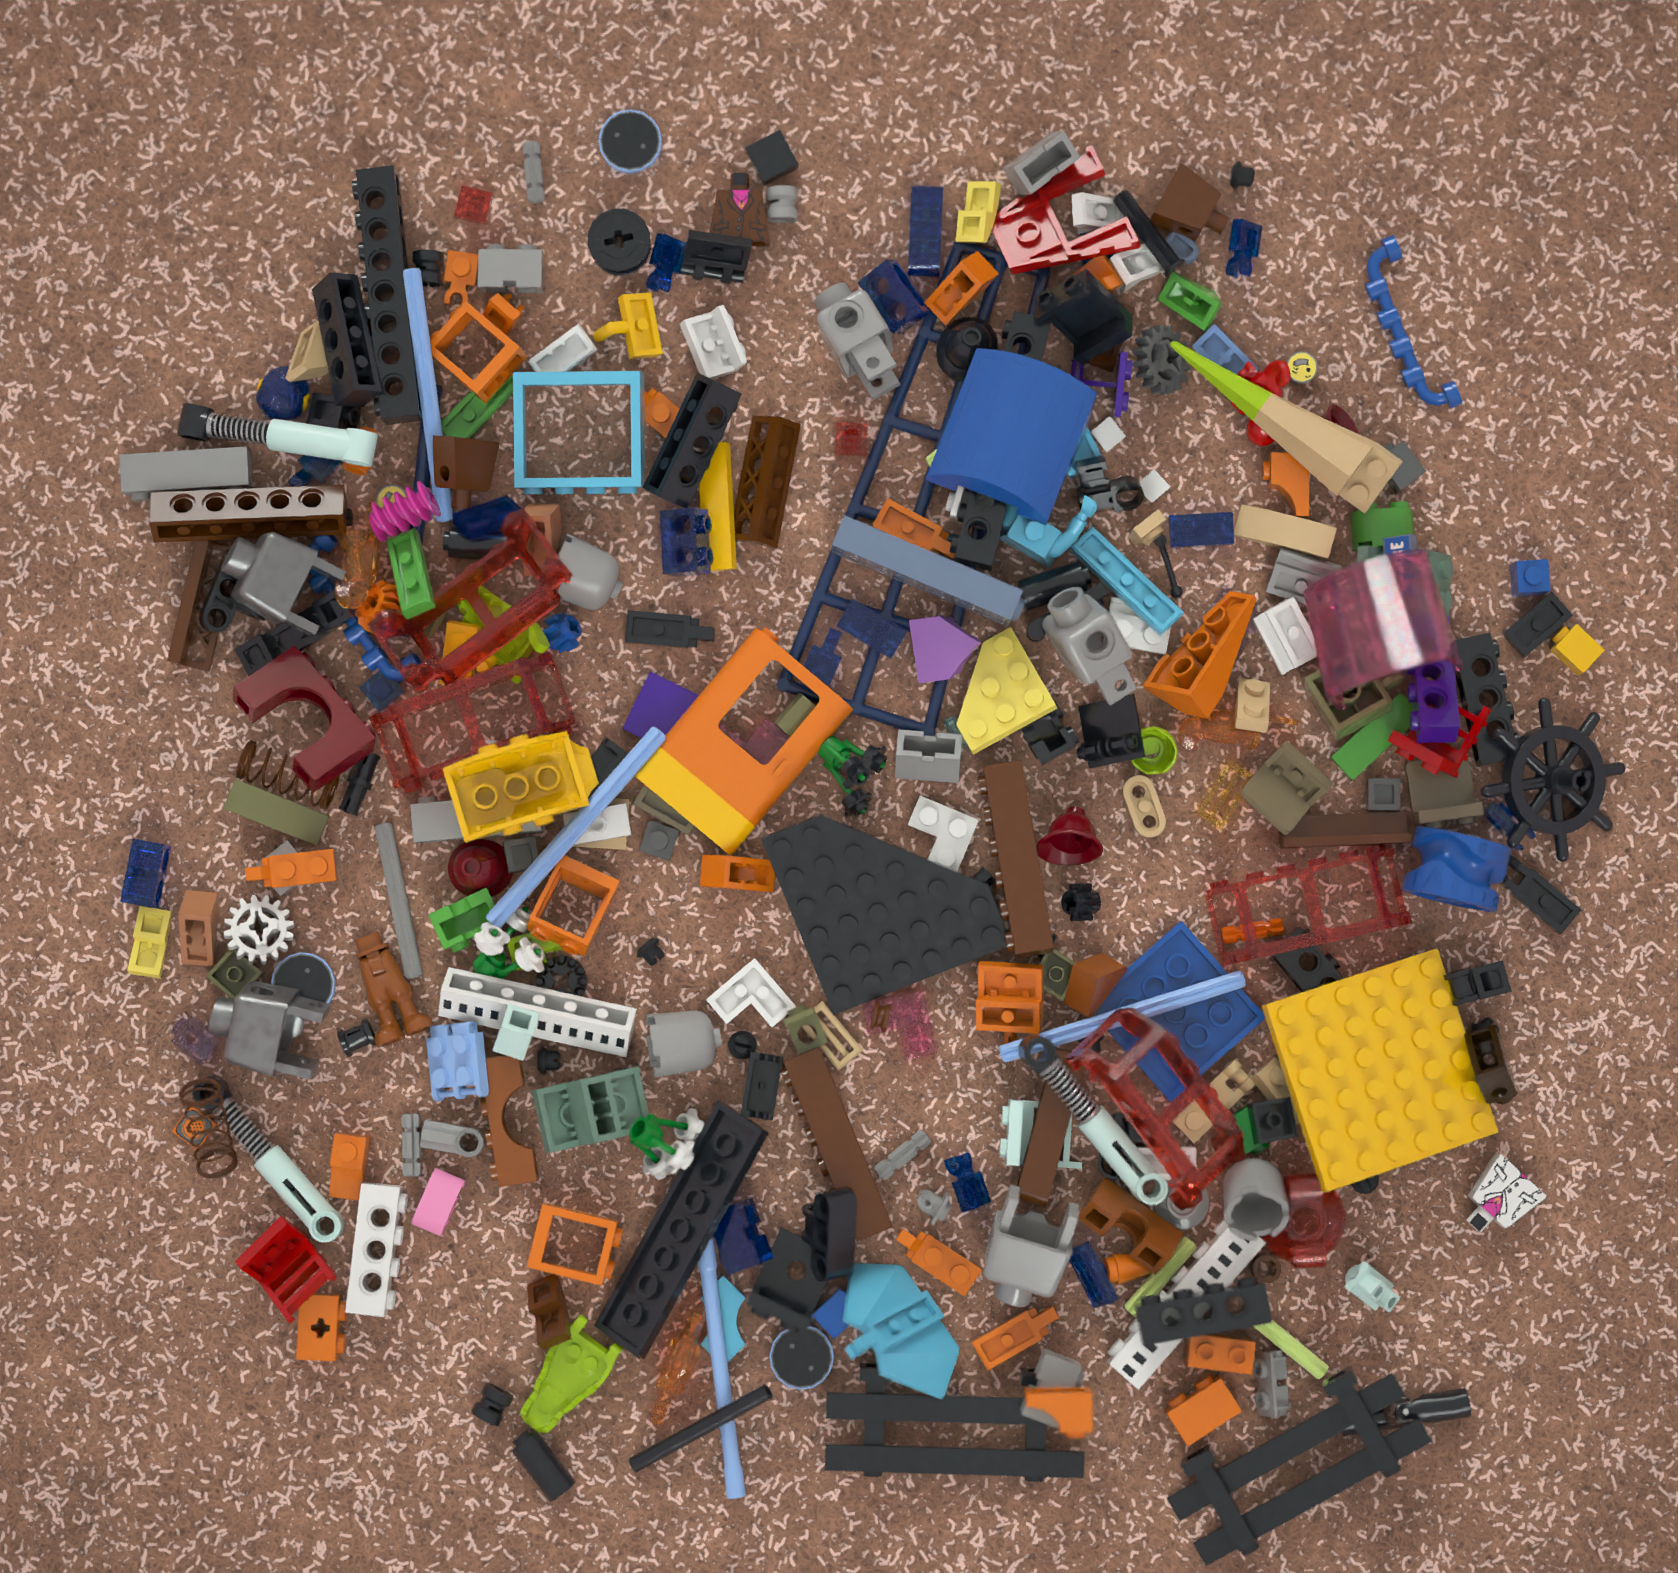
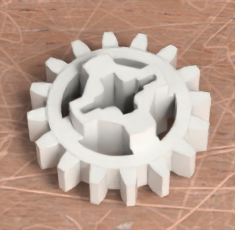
M255 895L251 896V903L248 904L243 899H240L239 910L233 907L229 909L233 919L228 918L224 920V926L231 928L224 931V939H232L228 944L229 951L237 948V959L240 960L246 955L250 965L254 963L255 958H260L262 965H266V957L268 956L277 961L278 950L282 952L288 951V946L284 941H293V934L287 930L294 928V923L290 920L285 921L290 915L289 910L286 909L280 912L281 901L277 900L273 905L269 904L268 895L264 896L262 902H258ZM262 911L272 914L275 918L270 919ZM250 913V917L247 919V921L245 923H240V925L238 926L240 920L246 914ZM256 918H258L259 925L263 929L262 941H259V935L254 930ZM280 934L277 941L268 947L267 943L270 939ZM248 941L255 946V949L246 946L242 942Z

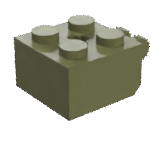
M1356 649L1304 678V690L1336 742L1392 711L1393 701L1386 691L1400 684L1405 677L1401 672H1398L1379 681L1376 674L1388 669L1394 663L1391 655L1385 656L1369 665L1361 650ZM1342 692L1354 693L1353 698L1342 697Z

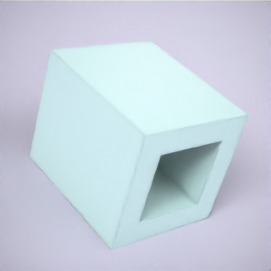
M508 1003L493 1051L523 1061L539 1013Z

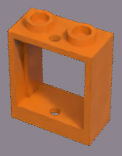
M467 301L461 307L454 309L447 323L430 336L432 358L485 404L528 358L514 341ZM472 320L477 322L504 345L474 380L442 354Z
M564 855L556 864L529 917L527 930L541 941L547 942L550 940L560 945L561 949L569 954H580L585 957L617 893L620 881ZM561 880L603 899L584 938L541 919Z
M544 1202L541 1207L527 1267L602 1286L605 1278L610 1280L612 1278L615 1260L610 1259L613 1247L619 1248L623 1229L618 1228L619 1220ZM554 1216L608 1228L597 1274L544 1261Z

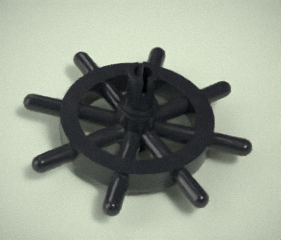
M1543 697L1538 701L1541 727L1528 731L1518 740L1503 728L1494 730L1495 739L1505 746L1509 752L1503 766L1502 782L1485 785L1481 788L1480 793L1485 798L1504 795L1510 812L1519 821L1506 841L1508 847H1518L1529 829L1538 833L1554 834L1557 860L1565 862L1569 858L1567 833L1580 829L1590 820L1604 831L1612 829V821L1598 809L1603 800L1606 777L1623 774L1626 767L1622 762L1604 764L1598 748L1589 738L1600 721V715L1597 712L1589 713L1579 730L1568 726L1553 725L1551 702L1548 698ZM1555 739L1563 740L1569 744L1559 760L1557 759ZM1542 743L1545 764L1532 753ZM1579 755L1584 768L1572 770L1569 767L1576 756ZM1525 764L1536 773L1535 777L1522 779ZM1538 789V793L1529 805L1524 791ZM1562 796L1576 807L1566 817H1564ZM1548 799L1550 801L1552 821L1539 816Z

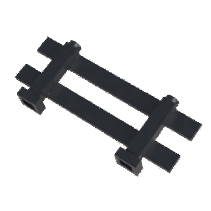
M860 1363V1381H866V1393L827 1392L826 1419L865 1420L864 1445L825 1443V1471L863 1472V1475L867 1477H881L883 1472L1022 1476L1025 1481L1042 1482L1044 1477L1084 1478L1085 1452L1045 1450L1046 1425L1048 1424L1021 1414L1020 1407L1024 1398L945 1395L942 1399H938L931 1395L885 1394V1382H892V1380L879 1375L877 1363ZM1035 1368L1020 1369V1382L1022 1386H1027V1388L1029 1384L1036 1386L1038 1378H1036L1034 1373ZM884 1421L1025 1425V1449L884 1445Z
M1350 1365L1322 1381L1323 1389L1328 1397L1331 1398L1336 1395L1339 1400L1338 1403L1218 1469L1213 1464L1216 1462V1453L1210 1444L1182 1459L1181 1467L1187 1477L1194 1474L1197 1481L1167 1497L1177 1517L1181 1521L1212 1504L1223 1523V1526L1193 1542L1206 1566L1236 1549L1243 1556L1251 1554L1260 1547L1257 1542L1258 1537L1378 1471L1383 1474L1384 1478L1396 1474L1402 1469L1398 1460L1432 1442L1419 1418L1384 1437L1372 1417L1374 1413L1406 1396L1393 1373L1357 1391L1354 1386L1358 1383L1357 1375ZM1354 1426L1365 1448L1249 1512L1242 1514L1231 1492L1345 1429Z

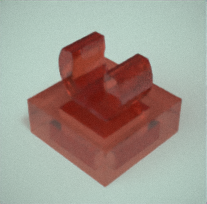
M462 185L454 214L455 218L486 226L494 197L493 193Z
M836 422L835 455L866 457L868 424Z

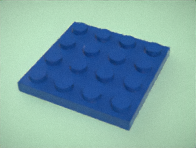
M1179 921L1127 967L1128 970L1094 1016L1228 973L1182 921ZM1240 988L1107 1031L1168 1101L1172 1102L1265 1019V1015Z

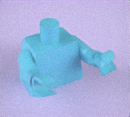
M1085 495L1080 512L1071 519L1063 533L1048 523L1044 525L1017 515L1018 507L1007 504L999 539L1049 568L1056 557L1061 556L1077 541L1087 524V517L1091 518L1095 514L1097 504L1093 499Z

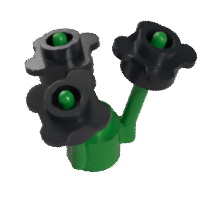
M831 736L821 745L818 755L825 760L823 766L832 773L847 795L841 801L845 808V817L852 814L857 817L869 809L872 794L870 792L865 793L862 788L852 791L851 787L866 783L870 774L874 775L875 772L880 773L886 766L887 756L884 754L887 747L877 748L870 745L866 751H863L847 739L841 742L836 736Z

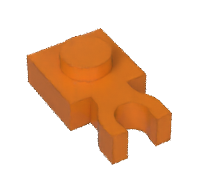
M448 250L443 281L444 283L451 284V287L445 293L444 305L451 306V298L456 294L461 295L463 298L461 306L466 301L469 303L467 286L476 288L478 254Z

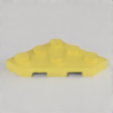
M1011 627L983 642L957 721V727L973 755L1057 709L1054 700Z

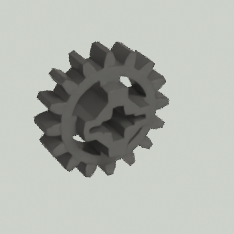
M1162 324L1142 330V337L1135 339L1139 347L1132 349V353L1137 356V360L1132 362V366L1139 369L1136 378L1143 377L1144 379L1142 387H1151V394L1160 393V395L1170 394L1182 389L1181 383L1188 380L1184 372L1190 371L1191 367L1170 346L1172 341L1180 343L1181 333L1179 331L1172 333V326L1163 327ZM1186 341L1180 343L1184 346L1187 345Z

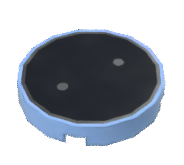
M625 110L619 111L607 119L600 131L599 145L601 154L609 166L618 172L633 174L648 169L655 163L660 155L662 140L660 129L651 117L640 111Z
M300 952L286 957L277 965L272 974L271 984L300 989L299 996L330 1003L335 994L336 979L326 960L315 954Z
M810 1325L807 1331L799 1329L798 1333L787 1329L781 1331L773 1341L770 1351L771 1368L777 1379L786 1386L799 1390L813 1388L822 1383L831 1372L834 1361L833 1348L829 1339L817 1327Z

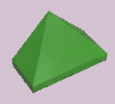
M1172 272L1158 298L1159 301L1204 331L1209 329L1222 305L1215 291L1176 272Z

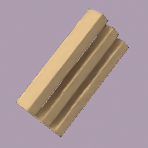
M821 1001L814 1007L816 1014L822 1010L854 1049L849 1053L817 1015L824 1034L844 1056L839 1062L825 1044L819 1046L839 1071L862 1052L863 1049L824 1002ZM803 1025V1029L814 1041L817 1034L809 1025Z

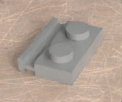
M1280 547L1266 592L1287 599L1294 597L1296 602L1327 611L1337 579L1342 570V565Z

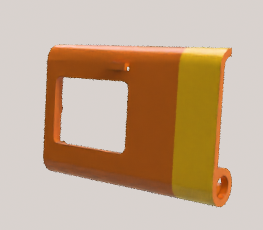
M766 627L762 631L758 628L752 631L665 735L666 740L634 776L729 856L734 854L818 753L821 745L833 735L853 711V708L781 648L776 643L779 638ZM775 660L817 694L819 702L769 763L762 765L719 729L718 724L770 661Z

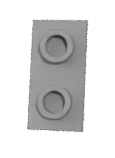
M923 1190L917 1196L919 1208L931 1216L929 1220L932 1225L935 1224L937 1219L943 1222L952 1206L948 1202L950 1196L947 1192L941 1197L930 1190Z
M1280 1349L1269 1350L1270 1352L1255 1351L1253 1373L1257 1379L1255 1405L1259 1410V1416L1271 1418L1287 1415L1286 1409L1290 1408L1288 1385L1277 1386V1380L1287 1379L1286 1356H1283V1352Z

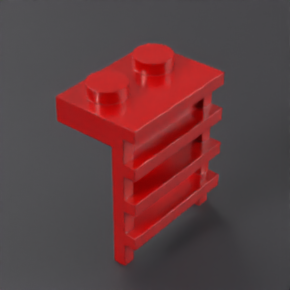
M1458 706L1460 715L1475 722L1469 733L1459 729L1458 736L1465 739L1459 750L1446 743H1417L1416 730L1410 731L1408 736L1393 730L1388 742L1398 747L1395 753L1410 761H1413L1414 757L1421 759L1423 762L1420 767L1435 775L1442 771L1457 778L1459 775L1457 770L1463 760L1466 761L1468 759L1467 753L1472 744L1476 745L1478 741L1476 737L1481 728L1486 727L1488 723L1486 719L1492 709L1484 706L1479 716H1476Z
M280 1216L245 1250L235 1263L242 1271L261 1284L283 1317L291 1324L295 1320L293 1314L328 1279L334 1282L337 1277L334 1274V1270L326 1263V1259L319 1254L317 1247L308 1239V1235ZM315 1271H317V1272L284 1304V1302H285Z

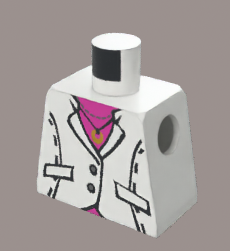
M1495 1153L1467 1195L1478 1207L1466 1221L1479 1233L1492 1220L1500 1227L1507 1228L1544 1200L1546 1195L1502 1154Z

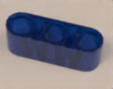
M911 185L908 276H940L943 187Z

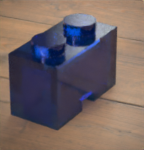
M752 1197L729 1205L713 1234L719 1250V1260L722 1266L725 1267L727 1275L751 1268L774 1258L766 1234L760 1235L756 1223L761 1220Z

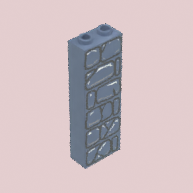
M845 515L832 543V553L1007 627L1011 620L1017 622L1026 600L1020 598L1023 590Z

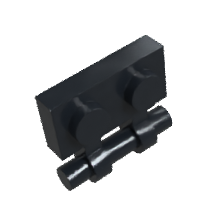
M688 230L680 274L692 276L694 280L702 281L703 278L720 280L722 284L730 285L731 282L743 283L751 252L752 239Z

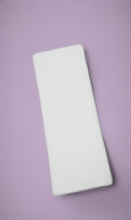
M1107 417L1091 431L1092 435L1106 452L1126 437L1111 417ZM1155 469L1140 481L1144 496L1150 502H1154L1170 488L1169 484Z

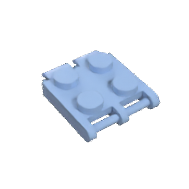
M476 1021L430 1027L431 1038H426L433 1100L443 1101L445 1097L454 1096L456 1099H464L467 1095L477 1094L478 1097H486L489 1094L484 1039L483 1032H478ZM475 1085V1088L467 1089L466 1086ZM453 1087V1090L445 1091V1088Z

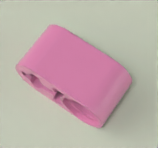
M435 1168L411 1224L441 1237L459 1199L457 1196L460 1189L464 1187L466 1180Z

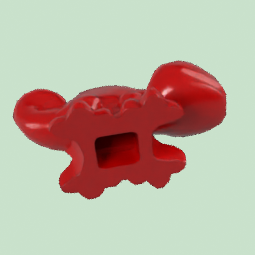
M1282 360L1272 361L1262 372L1257 371L1255 366L1249 361L1237 375L1283 398L1282 389L1290 382L1291 372L1287 362ZM1231 401V405L1236 408L1239 414L1246 415ZM1249 418L1246 424V436L1251 443L1264 447L1275 442L1273 438Z

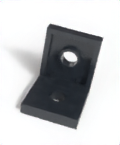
M782 1227L780 1228L747 1301V1304L752 1306L750 1312L767 1320L770 1315L781 1320L780 1326L794 1333H798L799 1329L807 1331L812 1320V1313L827 1281L820 1282L814 1277L811 1269L812 1246L804 1242L801 1236ZM794 1261H800L806 1267L805 1276L798 1280L792 1279L787 1273L788 1265Z

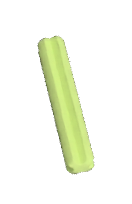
M1182 1237L1171 1258L1156 1275L1151 1273L1125 1303V1309L1136 1317L1134 1304L1141 1303V1297L1158 1294L1197 1249L1196 1244L1188 1237Z
M1273 1320L1272 1323L1253 1326L1315 1378L1321 1379L1327 1373L1329 1367L1325 1362Z

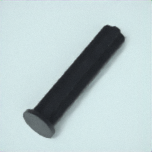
M1124 190L1115 196L1114 204L1124 217H1128L1132 228L1165 270L1163 275L1167 277L1185 263V260L1178 258L1130 192Z

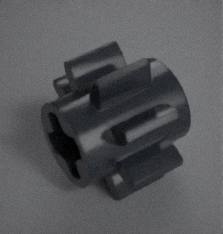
M1091 883L1069 884L1070 890L1066 891L1061 899L1063 911L1071 914L1070 921H1092V914H1096L1101 907L1099 893L1092 890Z

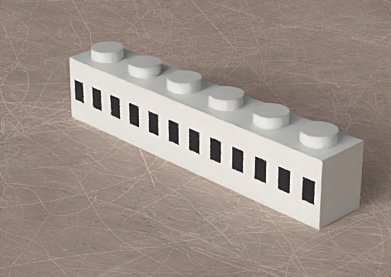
M448 967L441 988L438 1016L464 1022L476 1021L477 1025L500 1029L509 1003L539 1013L532 1037L617 1056H627L634 1029L636 1008Z
M1224 1217L1213 1230L1217 1235L1209 1244L1204 1241L1192 1254L1195 1260L1188 1268L1183 1265L1171 1278L1174 1282L1172 1287L1167 1292L1161 1290L1158 1293L1160 1294V1299L1173 1297V1291L1191 1288L1192 1293L1205 1291L1204 1286L1209 1284L1224 1283V1287H1228L1266 1242L1259 1236H1257L1256 1241L1239 1238L1230 1232ZM1205 1301L1197 1303L1194 1307L1195 1317L1200 1319L1210 1308V1304ZM1169 1307L1163 1311V1323L1173 1324L1178 1320L1179 1313L1176 1308ZM1136 1318L1129 1326L1132 1333L1125 1341L1118 1339L1107 1352L1111 1356L1107 1362L1139 1390L1182 1339L1143 1346Z

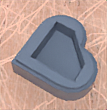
M1174 232L1167 236L1166 242L1180 260H1185L1184 265L1192 264L1197 259L1199 249L1192 239Z

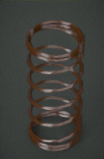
M252 740L247 742L237 764L236 778L242 780L246 776L247 782L251 783L262 772V785L265 789L272 786L278 778L280 794L283 795L288 792L295 781L294 796L296 800H301L309 792L308 788L301 797H297L299 781L297 775H295L294 780L286 790L281 791V779L288 753L283 758L278 774L269 785H265V772L272 747L268 749L262 768L253 779L249 780L248 772L252 759L255 756L256 742ZM340 775L325 785L322 796L317 803L313 802L314 793L311 792L310 801L312 806L320 804V809H328L338 787Z
M210 1078L192 1080L181 1088L179 1099L182 1105L188 1107L183 1115L186 1119L191 1120L187 1125V1130L189 1133L194 1134L190 1144L197 1148L193 1155L195 1160H197L196 1170L199 1175L205 1178H220L231 1173L238 1163L236 1152L232 1148L233 1139L229 1134L230 1125L226 1120L227 1112L223 1107L224 1098L221 1094V1086L219 1082ZM202 1083H210L218 1088L215 1090L208 1087H199L185 1092L191 1086ZM197 1090L215 1092L214 1096L203 1101L192 1102L184 1099L187 1094ZM220 1097V1104L213 1101ZM208 1104L218 1106V1109L210 1115L197 1118L187 1116V1111L192 1107ZM220 1109L224 1113L223 1118L215 1116ZM208 1118L222 1120L213 1129H206L200 1132H193L190 1129V1125L195 1121ZM225 1122L227 1131L218 1128ZM213 1131L225 1134L218 1142L207 1143L202 1146H197L193 1142L197 1135L208 1134ZM227 1136L230 1140V1146L221 1143ZM215 1145L228 1147L227 1150L219 1149L207 1152L200 1158L196 1156L200 1149L210 1148ZM215 1152H223L222 1155L214 1159L205 1160L208 1157L217 1155L214 1154ZM225 1155L233 1157L230 1165L219 1172L205 1173L200 1169L202 1162L216 1161Z

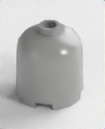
M567 534L553 567L558 570L556 576H548L542 592L587 610H598L605 606L610 597L616 600L623 582L618 580L620 573L619 563L611 554Z
M681 1011L647 1014L645 1017V1023L649 1025L650 1036H646L650 1067H653V1078L706 1069L712 1064L715 1058V1048L721 1047V1035L719 1028L713 1029L711 1020L705 1013L701 1011Z
M1248 1158L1235 1163L1227 1170L1223 1180L1224 1216L1230 1232L1239 1238L1256 1241L1257 1236H1265L1271 1233V1237L1279 1234L1286 1227L1289 1220V1208L1284 1180L1277 1167L1266 1160Z

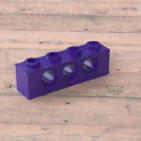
M1410 616L1408 628H1403L1402 645L1403 648H1408L1409 656H1405V674L1411 675V683H1408L1407 700L1408 703H1413L1414 711L1410 712V730H1416L1417 743L1456 742L1460 720L1449 616ZM1422 650H1429L1432 653H1426ZM1425 677H1430V678H1433L1434 680H1433V681L1427 680V679H1425ZM1427 705H1434L1437 708H1430Z

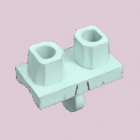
M1364 1261L1359 1265L1352 1266L1345 1276L1346 1285L1344 1287L1375 1311L1380 1306L1387 1312H1390L1400 1299V1296L1392 1291L1394 1284Z

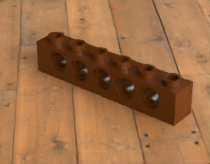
M331 484L321 486L151 492L149 524L154 543L237 539L238 537L252 539L259 538L261 535L270 532L284 537L347 535V500L344 485Z

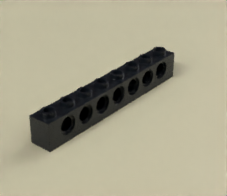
M394 165L356 170L357 180L352 181V191L354 199H359L360 211L355 212V222L357 230H362L363 242H358L360 261H365L366 273H361L363 291L368 292L369 304H365L364 308L367 322L371 323L372 335L370 337L382 390L378 397H375L373 400L376 417L380 416L385 425L423 421L403 271L408 269L399 174ZM377 197L384 198V204L380 208H370L373 199ZM377 229H388L387 235L383 239H373L374 232ZM380 260H391L388 269L384 271L376 270L377 263ZM388 289L394 291L391 300L387 302L379 301L380 294ZM387 321H397V327L393 332L384 333L382 331L383 325ZM390 352H400V358L396 363L386 364L385 360ZM396 382L403 383V390L400 394L395 396L389 395V388L392 384Z
M1014 311L1012 321L1005 320L1001 337L1007 339L1004 351L1015 353L1013 346L1017 343H1025L1029 346L1030 352L1023 356L1042 362L1051 320L1045 319L1042 322H1038L1033 315ZM965 488L964 491L970 492L967 504L961 503L957 522H962L963 524L960 535H953L950 552L955 553L954 561L959 564L992 571L1007 503L992 498L994 504L990 508H980L976 504V499L983 494ZM973 526H981L987 534L984 538L976 540L970 537L968 531Z

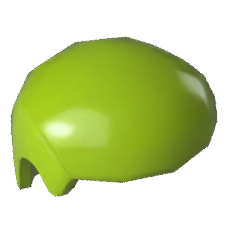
M1161 727L1142 728L1141 734L1145 755H1157L1153 758L1131 760L1133 766L1147 775L1168 772L1176 763L1178 748L1174 737Z

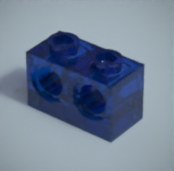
M886 259L857 282L861 289L868 293L889 327L890 332L892 331L893 334H904L932 312L896 260ZM882 278H885L888 281V290L882 295L879 292L878 284ZM903 303L906 307V315L902 320H899L896 315V309L899 304Z
M689 507L660 511L663 574L674 577L711 574L713 552L709 545V533L712 529V523L708 510ZM690 519L691 527L689 531L685 533L684 525L686 521ZM689 551H691V552H692V560H691V562L687 565V563H686V555L688 554Z
M132 838L120 902L159 909L171 846Z

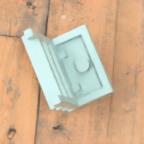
M1008 1099V1106L1002 1107L1001 1125L1007 1126L1006 1138L1000 1139L999 1158H1005L1004 1163L1006 1165L1019 1166L1023 1164L1033 1126L1034 1108H1038L1039 1101ZM1071 1113L1063 1143L1062 1161L1058 1162L1057 1167L1082 1169V1162L1069 1161L1072 1126Z

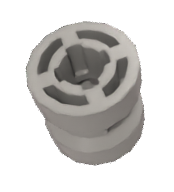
M777 185L767 188V200L770 202V207L767 209L768 222L793 223L798 221V210L795 208V201L798 199L797 187Z

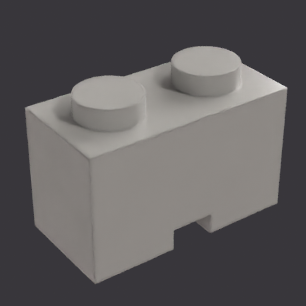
M1056 131L1049 133L1002 169L1018 194H1032L1050 181L1053 176L1065 170L1081 157L1065 132Z
M489 244L486 249H478V288L480 292L506 293V286L518 288V293H544L545 256L543 251L537 249V246L529 244L519 245L518 249H506V246L501 244Z
M898 729L895 778L959 783L962 734L937 733V736H925L924 731Z
M1043 1348L1034 1371L1036 1378H1038L1036 1386L1029 1384L1028 1388L1081 1387L1085 1373L1081 1372L1082 1366L1079 1361ZM1024 1397L1020 1407L1022 1415L1058 1428V1422L1049 1413L1038 1408L1026 1407Z

